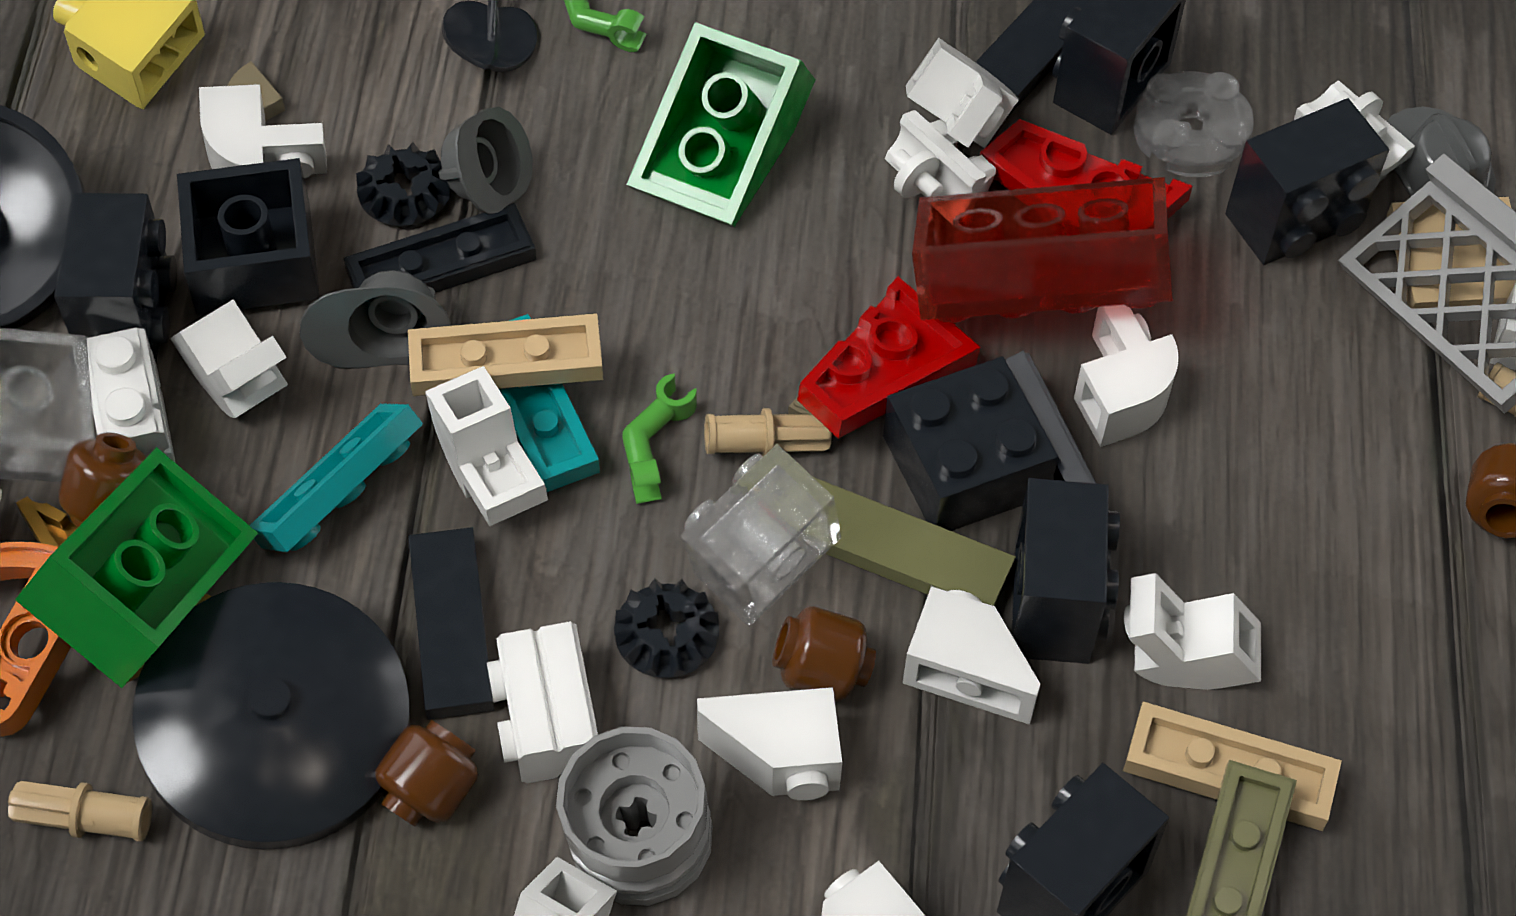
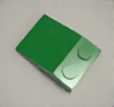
M695 22L626 185L735 227L793 135L816 79L800 59Z
M156 447L49 556L15 600L120 688H123L258 533Z

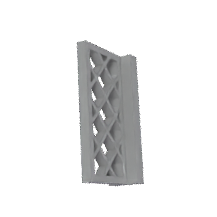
M1442 154L1425 169L1430 181L1338 261L1344 271L1505 414L1516 405V378L1501 389L1488 377L1490 358L1516 357V342L1491 343L1492 319L1516 318V303L1493 304L1495 281L1516 280V212L1447 155ZM1432 204L1445 214L1444 232L1412 234L1413 221ZM1456 224L1463 230L1455 231ZM1481 244L1486 249L1485 267L1452 269L1454 246ZM1443 247L1441 269L1409 271L1411 249ZM1399 250L1397 272L1370 273L1362 266L1378 251ZM1497 259L1504 265L1496 266ZM1484 282L1482 305L1449 307L1452 283ZM1440 284L1438 307L1411 309L1406 305L1408 286ZM1387 287H1396V293L1394 294ZM1481 320L1479 344L1452 345L1447 341L1448 322ZM1436 322V330L1428 323ZM1469 359H1478V367Z

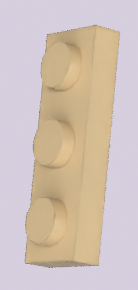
M597 314L408 329L410 383L413 396L426 395L425 391L482 366L485 367L498 389L603 380Z
M1142 702L1124 765V772L1217 799L1226 765L1229 760H1233L1297 780L1287 821L1320 831L1324 830L1329 819L1342 760Z

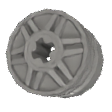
M619 727L591 738L572 754L559 778L556 809L576 868L617 890L614 901L621 905L650 906L678 896L699 877L711 854L713 825L708 807L705 783L696 759L676 738L649 727ZM641 821L650 822L651 827H642L637 837L628 835L627 829L636 830Z

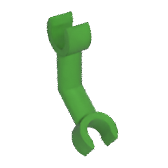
M564 0L571 23L576 29L609 37L615 46L624 51L636 52L641 47L647 35L644 32L637 31L645 17L641 13L631 9H623L617 15L590 9L588 0Z
M675 373L666 375L658 382L656 386V399L623 430L622 439L629 464L636 504L662 499L658 483H661L656 460L653 459L649 439L670 420L680 421L687 419L693 415L697 408V388L688 392L682 399L673 400L668 398L676 391Z

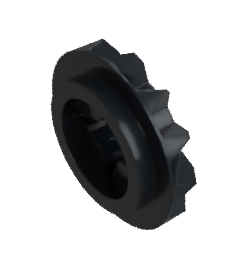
M414 142L407 149L395 150L388 144L384 154L378 157L367 155L364 170L356 173L357 197L361 207L375 220L393 226L415 225L431 219L445 207L452 189L446 180H442L439 177L438 173L442 169V165L435 149L423 152L418 149ZM401 172L409 180H412V195L408 196L405 189H401V186L395 183L397 173Z
M654 578L649 587L638 592L630 590L626 602L619 610H616L614 625L616 646L624 660L639 672L658 678L683 676L701 667L713 654L719 639L718 612H715L709 603L705 591L698 593L688 588L683 579L676 584H661ZM665 609V613H669L670 619L673 622L683 621V623L676 625L674 646H669L668 638H664L663 632L660 629H649L657 625L659 610Z

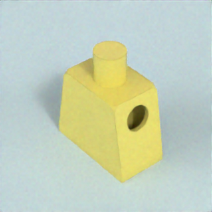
M57 0L53 10L54 20L65 26L64 34L74 63L91 77L141 109L146 107L205 35L196 0Z

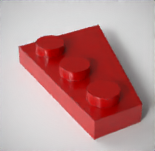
M1021 119L1017 120L980 152V155L984 156L996 167L995 180L1111 268H1114L1187 203L1193 188L1192 185L1174 178L1169 185L1141 174L1143 166L1125 159H1121L1117 165L1087 153L1085 144Z
M897 276L887 287L886 296L876 307L870 306L859 318L858 327L845 341H838L800 382L797 401L839 439L885 414L888 395L975 366L981 347Z

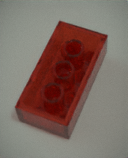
M1165 177L919 197L912 258L920 319H938L946 323L964 321L971 316L1000 314L1006 318H1020L1036 311L1063 310L1068 313H1084L1095 307L1116 305L1142 309L1154 306L1158 302L1173 301Z

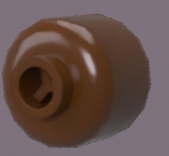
M101 433L94 439H87L75 444L67 455L58 491L59 503L70 516L71 521L79 527L147 456L136 448V444L132 439L118 433Z
M1514 443L1494 445L1480 454L1472 466L1465 503L1470 518L1481 529L1504 538L1516 537V444Z
M809 606L801 611L796 618L788 616L783 622L775 644L772 664L774 667L781 669L782 681L789 689L795 691L833 687L834 700L839 702L851 693L855 685L861 687L867 685L875 665L876 650L867 647L866 628L859 620L816 606Z
M433 720L429 722L426 728L419 725L407 726L376 769L375 776L378 784L389 792L381 804L414 827H416L423 816L436 823L447 822L477 781L479 776L478 768L471 760L476 750Z

